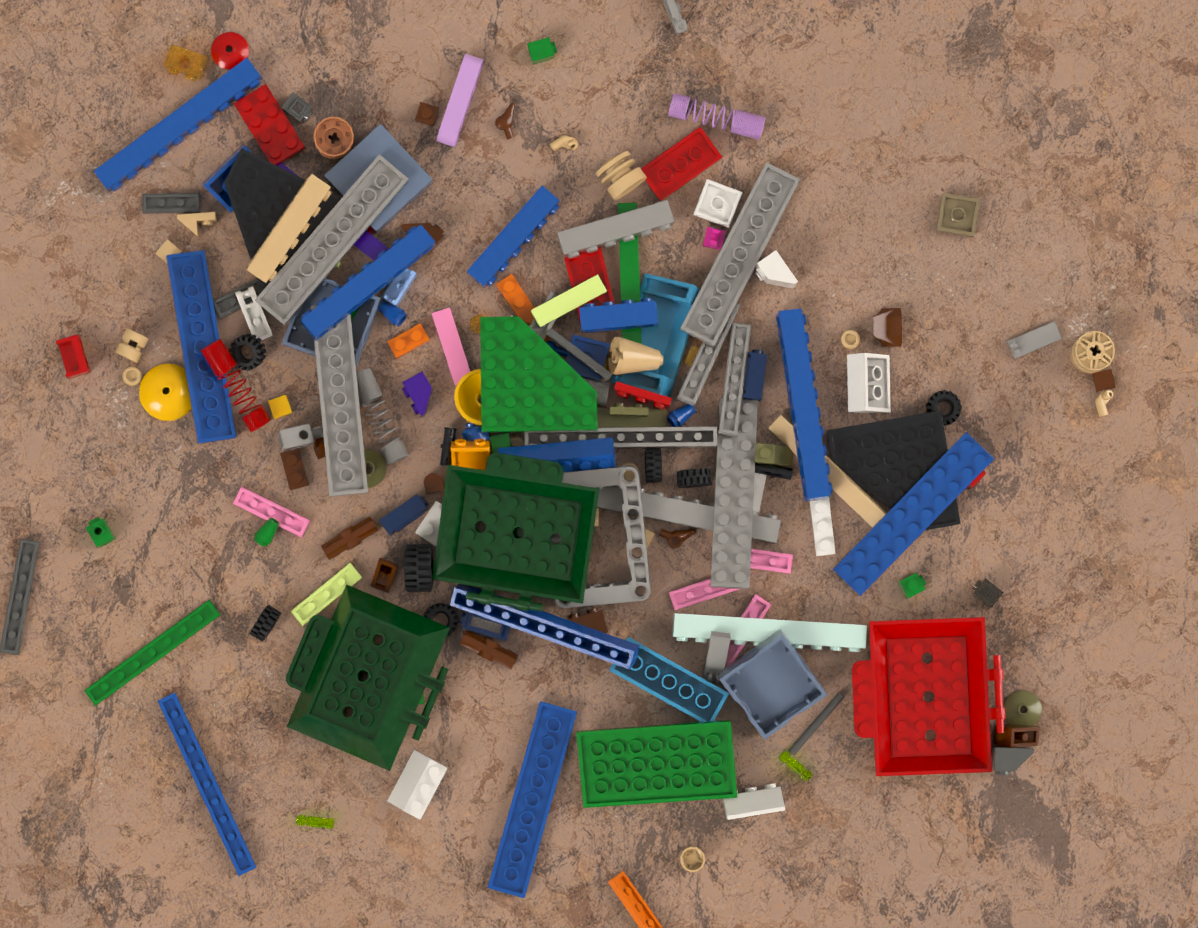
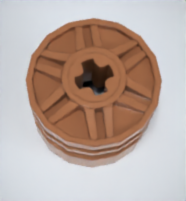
M331 116L325 118L317 124L314 130L313 139L316 149L322 156L328 159L337 160L345 157L354 145L352 128L347 121L340 117ZM335 134L337 135V139H339V142L335 141V143L332 144L331 139H329V137H333Z

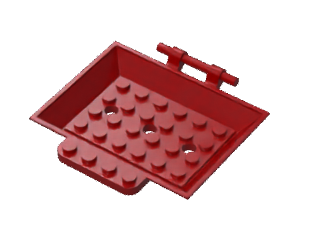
M985 617L869 621L871 660L857 661L851 669L854 732L857 736L861 738H874L876 776L992 772L990 720H996L997 733H1004L1006 712L1005 707L1003 708L1002 680H1004V669L1001 667V655H993L994 669H987ZM926 652L932 655V661L929 664H925L922 661V655ZM988 681H994L996 708H989ZM926 691H931L934 694L933 701L926 702L923 695ZM927 730L935 732L936 737L934 740L928 741L925 738Z

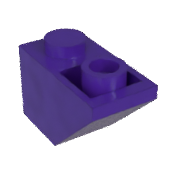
M422 371L402 382L405 387L401 388L406 398L411 397L414 402L411 407L415 414L420 413L421 417L426 415L433 390Z

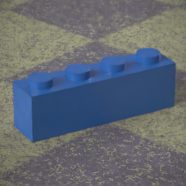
M652 298L641 299V302L633 303V300L621 301V304L604 302L602 306H595L593 303L584 304L583 307L579 308L582 333L658 326L656 301H652Z

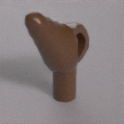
M511 103L506 111L495 121L496 128L504 130L507 140L514 138L511 126L513 125L515 103Z
M661 528L659 536L668 539L670 547L679 548L682 542L696 533V530L688 529L669 532Z

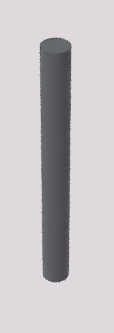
M838 692L788 750L795 755L843 700L844 696Z

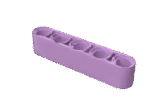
M465 54L438 132L437 142L452 147L456 146L484 59Z

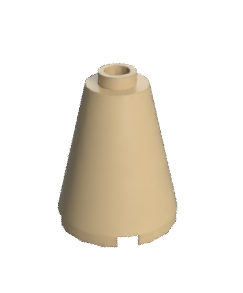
M614 337L611 342L609 352H612V359L608 358L611 374L619 375L657 370L663 364V355H661L659 350L623 337Z

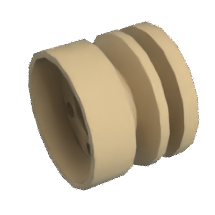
M629 151L615 155L606 161L596 172L598 178L605 176L601 181L602 184L613 183L607 191L614 201L634 190L647 178L640 167L633 170L630 169L635 160L633 158L626 161L631 156Z
M1086 332L1072 345L1071 360L1075 367L1083 373L1092 374L1100 372L1109 366L1114 359V343L1103 332ZM1095 347L1098 354L1093 356L1090 349Z

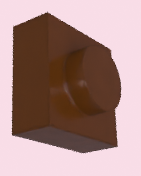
M420 102L415 121L434 127L439 107Z

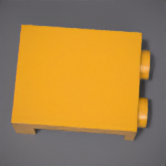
M457 439L451 441L452 465L486 470L487 458L490 456V441L485 439H475L474 441Z

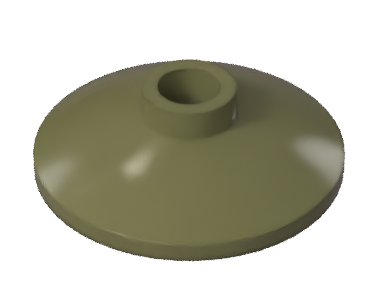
M366 449L364 450L365 466L371 467V471L366 473L367 486L371 488L381 483L384 479L386 463L378 452Z
M1019 690L1013 692L1006 698L1003 708L1005 707L1006 720L1009 724L1033 726L1041 717V703L1037 696L1029 691ZM1021 706H1025L1027 708V711L1025 713L1020 712Z

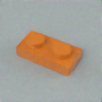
M420 323L387 341L396 359L427 343L430 339Z

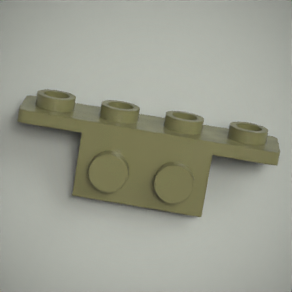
M614 403V407L597 408V427H667V410L648 409V407H645V404H633V407H625L624 403Z

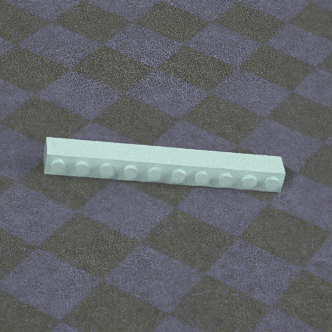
M674 613L672 637H676V641H688V638H696L695 642L707 643V639H710L711 631L730 633V640L734 641L736 645H745L746 641L753 642V646H757L781 629L794 648L803 649V645H811V649L822 650V646H828L832 651H841V647L849 648V652H860L861 649L866 648L867 625Z

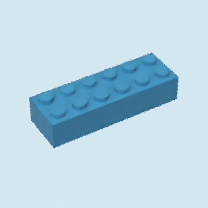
M627 637L626 641L640 645L636 662L630 669L612 664L610 672L700 722L715 720L729 695L728 692Z

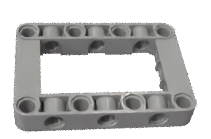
M633 465L615 466V468L564 472L562 483L600 489L618 486L622 490L624 527L626 528V547L631 579L630 581L586 585L583 604L554 599L555 603L561 608L646 600L651 593V581L639 470ZM628 470L632 471L635 475V478L631 481L624 477V473ZM636 509L639 516L632 519L629 517L628 511ZM554 533L551 537L552 542L559 544L561 536L558 533ZM633 548H641L643 554L640 557L634 556L632 554ZM637 586H644L647 590L646 593L639 595L636 592Z

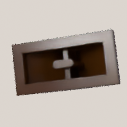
M379 558L371 587L389 593L399 565Z

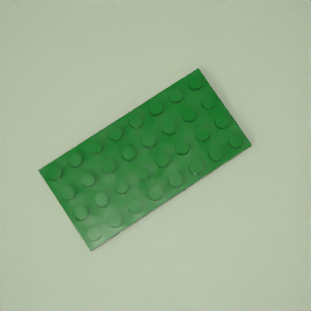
M731 720L581 730L576 732L583 808L738 797Z

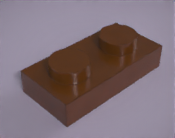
M299 448L280 453L290 491L309 486Z

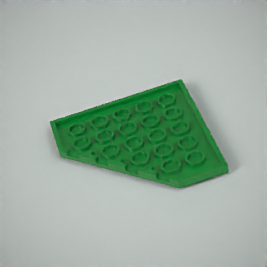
M519 316L480 317L482 432L597 431V391Z

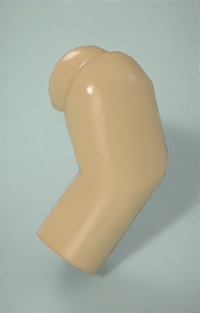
M562 135L549 143L554 152L561 147L575 150L578 147V142L573 137Z
M1110 389L1101 391L1095 399L1099 417L1108 415L1106 404L1114 395Z

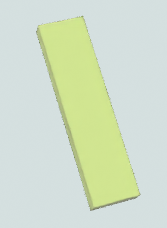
M596 275L532 309L530 312L539 328L606 293L607 290L599 276Z
M349 563L291 610V613L304 626L313 616L318 615L340 597L346 584L353 586L363 577Z

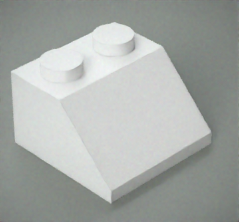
M777 251L759 261L755 267L756 276L760 281L764 280L766 284L794 288L798 283Z

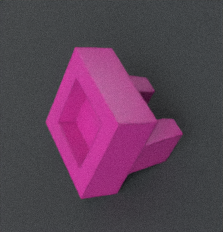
M707 227L703 247L721 250L726 231Z

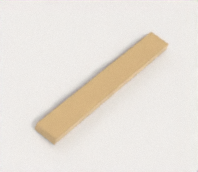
M781 414L769 429L797 455L793 424ZM825 456V463H828L830 470L829 475H827L828 482H831L832 489L871 527H874L887 513L829 457Z

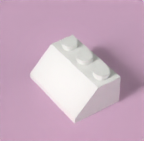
M871 353L847 355L848 412H891L889 355Z
M414 750L387 801L421 820L448 767Z
M776 783L764 785L765 789L757 790L756 786L745 788L746 792L738 793L737 790V798L723 799L726 819L730 820L784 811L785 805L781 787H776Z

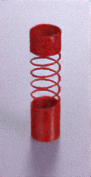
M219 339L200 352L204 355L203 357L209 363V367L212 368L216 377L219 376L217 380L238 373L223 388L244 381L228 397L248 390L233 403L234 406L254 398L238 413L242 414L258 407L242 417L249 431L253 432L270 422L271 419L261 404L246 409L256 400L257 396L240 401L252 390L251 387L234 393L246 382V379L229 384L241 373L240 370L223 376L237 364L233 357H231L230 352H228L229 350L226 349L227 347L223 344L222 339Z

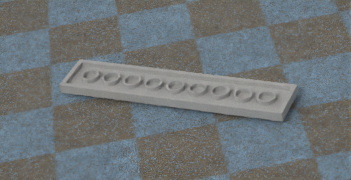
M379 154L255 301L285 326L409 179Z
M766 162L680 330L713 347L715 346L800 181L799 178Z
M317 305L311 306V310H314ZM350 314L320 339L314 340L329 497L368 493Z
M722 398L719 399L718 429L721 414ZM742 400L737 437L717 434L710 587L749 589L758 400Z

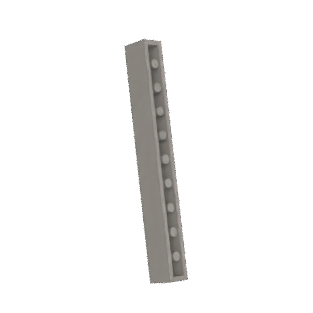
M717 427L597 428V431L524 432L525 446L613 437L615 449L717 448Z
M609 486L599 489L597 507L623 513V498L620 487ZM641 489L645 518L713 531L714 503H709L708 506L703 505L700 500L691 499L688 502L683 501L681 496L672 495L671 498L664 497V493L653 491V494L645 493V489ZM630 509L628 511V514L639 516V513L636 509ZM753 511L752 539L776 544L781 520H777V516L766 514V517L758 516L759 512Z

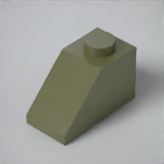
M756 443L755 463L792 467L793 451L789 447Z

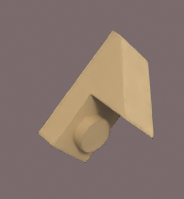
M216 212L177 215V219L198 238H200V223H202V226H212L213 222H218Z

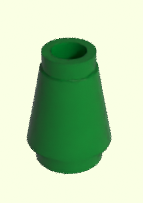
M270 517L256 531L254 540L261 546L267 547L273 540L279 522Z

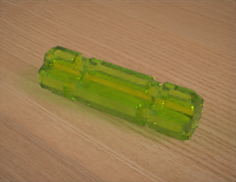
M783 751L779 759L783 763H787V766L796 774H800L802 779L808 781L813 774L808 769H805L794 757L791 758L788 752Z
M298 815L296 824L299 826L307 825L308 827H325L326 829H333L335 822L332 818L306 817V815Z

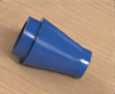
M383 301L378 307V311L393 326H401L407 318L404 309L391 305L386 301Z
M687 404L670 411L667 419L672 427H681L696 413L694 406Z

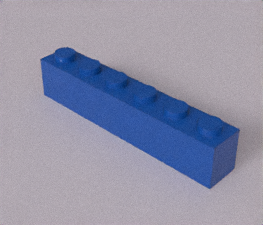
M542 185L467 270V274L483 288L487 285L490 287L497 280L495 276L498 272L501 271L503 273L510 265L508 261L520 254L522 251L520 247L525 242L528 244L535 235L533 233L535 230L543 228L547 223L546 218L549 214L554 215L560 208L558 206L560 203L559 199Z
M613 437L498 448L499 453L559 462L563 466L564 472L615 468Z

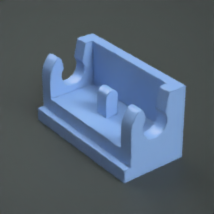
M406 269L389 283L381 298L398 307L417 277V273Z

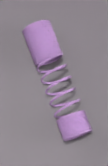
M677 93L673 94L668 117L672 116L685 121L694 104L693 122L695 123L704 106L702 121L704 126L714 107L713 128L716 127L723 111L722 131H724L733 113L731 133L760 140L766 117L738 109L735 113L733 108L724 126L725 106H723L714 125L716 104L714 103L704 123L706 101L702 103L695 119L696 98L693 100L687 113L690 97Z

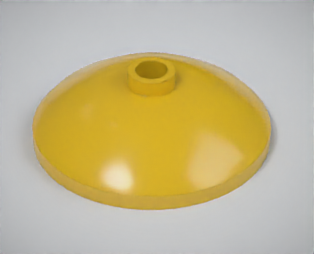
M161 364L153 367L145 374L140 384L139 397L142 406L151 416L163 421H173L182 418L192 409L186 373L183 367L175 364ZM164 388H169L170 392L165 395L163 393Z
M476 369L468 372L459 380L454 393V401L458 412L464 419L470 423L481 425V403L479 402L481 398V369Z

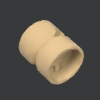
M126 328L122 336L123 342L118 344L115 353L138 363L142 354L140 350L145 348L149 339ZM130 340L137 343L135 348L128 345Z
M696 846L685 847L680 853V863L689 872L699 871L705 864L704 853Z

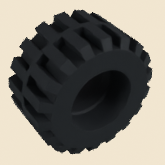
M406 544L404 548V584L406 591L431 592L433 588V555L431 545Z

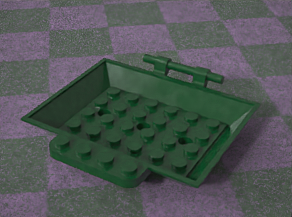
M499 452L493 453L487 458L486 470L448 465L432 579L483 587L480 594L467 592L466 599L479 601L480 604L491 605L492 603L517 607V610L542 612L543 604L532 602L533 596L583 604L600 488L562 483L564 468L559 462ZM479 521H483L486 524L484 532H480L476 528V524ZM516 527H520L524 531V535L521 538H517L514 535ZM554 533H558L561 536L559 544L552 542L551 537ZM495 590L520 593V597L516 600L494 596Z
M346 584L332 619L315 615L309 620L289 667L286 682L290 687L300 690L301 693L287 727L391 771L410 723L417 725L412 738L419 741L423 730L427 728L430 720L429 715L437 696L442 692L445 685L444 680L449 669L442 666L437 679L430 675L450 627ZM377 635H382L383 643L377 646L374 643V638ZM362 671H367L368 679L362 682L359 679V674ZM425 687L432 689L422 714L416 713V708ZM350 706L353 709V715L347 718L344 715V710Z

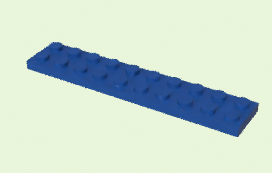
M205 250L166 255L197 444L235 439L236 433L230 397H228L229 391L228 387L223 388L227 383L226 377L217 380L219 376L216 377L212 368L209 367V363L203 357L204 355L200 352L208 345L220 339Z
M966 431L833 570L861 596L994 460V457Z
M540 701L487 888L525 898L577 711Z

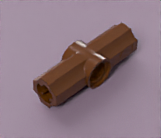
M368 517L357 525L350 526L337 534L338 536L321 545L327 558L331 560L342 552L349 551L358 546L364 539L379 530L372 518Z
M466 630L460 642V645L476 652L477 655L491 662L494 661L512 670L519 656L501 647L500 644L486 637L483 638L469 630Z

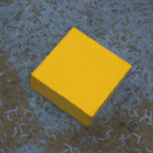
M287 395L268 401L274 419L293 413Z

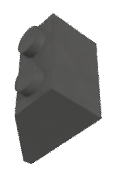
M991 747L992 771H995L996 775H1009V771L1014 772L1034 753V749Z

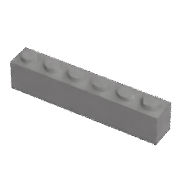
M668 200L558 232L557 237L564 258L569 257V259L580 256L579 253L587 251V253L598 251V247L601 246L609 248L615 246L618 241L629 242L638 235L646 237L652 235L655 230L660 229L661 232L669 230L674 225V219Z

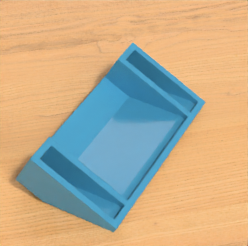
M644 273L640 286V300L652 298V301H656L658 326L641 328L642 345L659 350L661 355H663V364L657 370L619 375L613 374L612 383L616 384L617 381L663 396H671L689 338V334L680 330L700 288L693 284Z

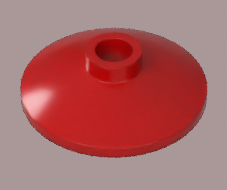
M226 32L214 40L211 47V55L219 67L231 70L248 58L249 46L245 38L240 34ZM232 47L233 51L231 53L226 52V48Z

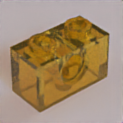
M171 44L164 67L168 69L167 72L178 76V73L186 75L185 78L190 81L196 82V79L202 81L209 58L206 55ZM184 60L191 62L188 68L181 67V63Z

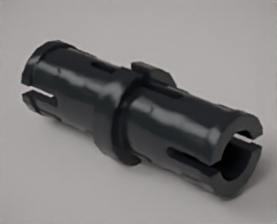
M445 427L443 444L440 446L442 453L439 465L448 466L452 463L451 441H455L457 431L455 428Z
M755 463V473L770 476V478L777 477L787 480L792 478L793 468Z

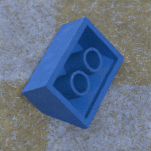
M243 144L202 183L230 213L233 211V207L224 182L240 149L243 148L251 152Z

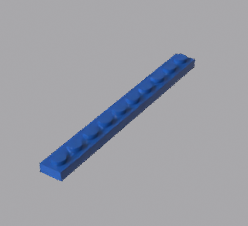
M176 692L158 700L238 876L257 868Z

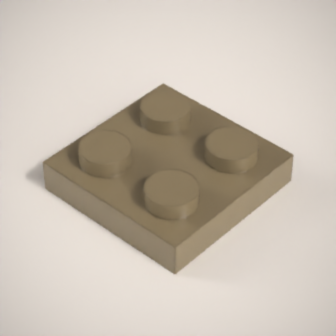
M942 193L936 231L974 237L980 199Z

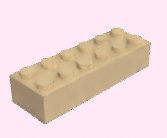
M310 173L246 267V270L265 283L268 280L272 281L277 274L275 269L278 264L282 266L288 258L286 253L289 248L293 250L299 241L297 236L300 232L304 234L309 227L308 220L310 217L315 218L321 209L318 207L321 201L326 202L332 193L329 191L331 186Z

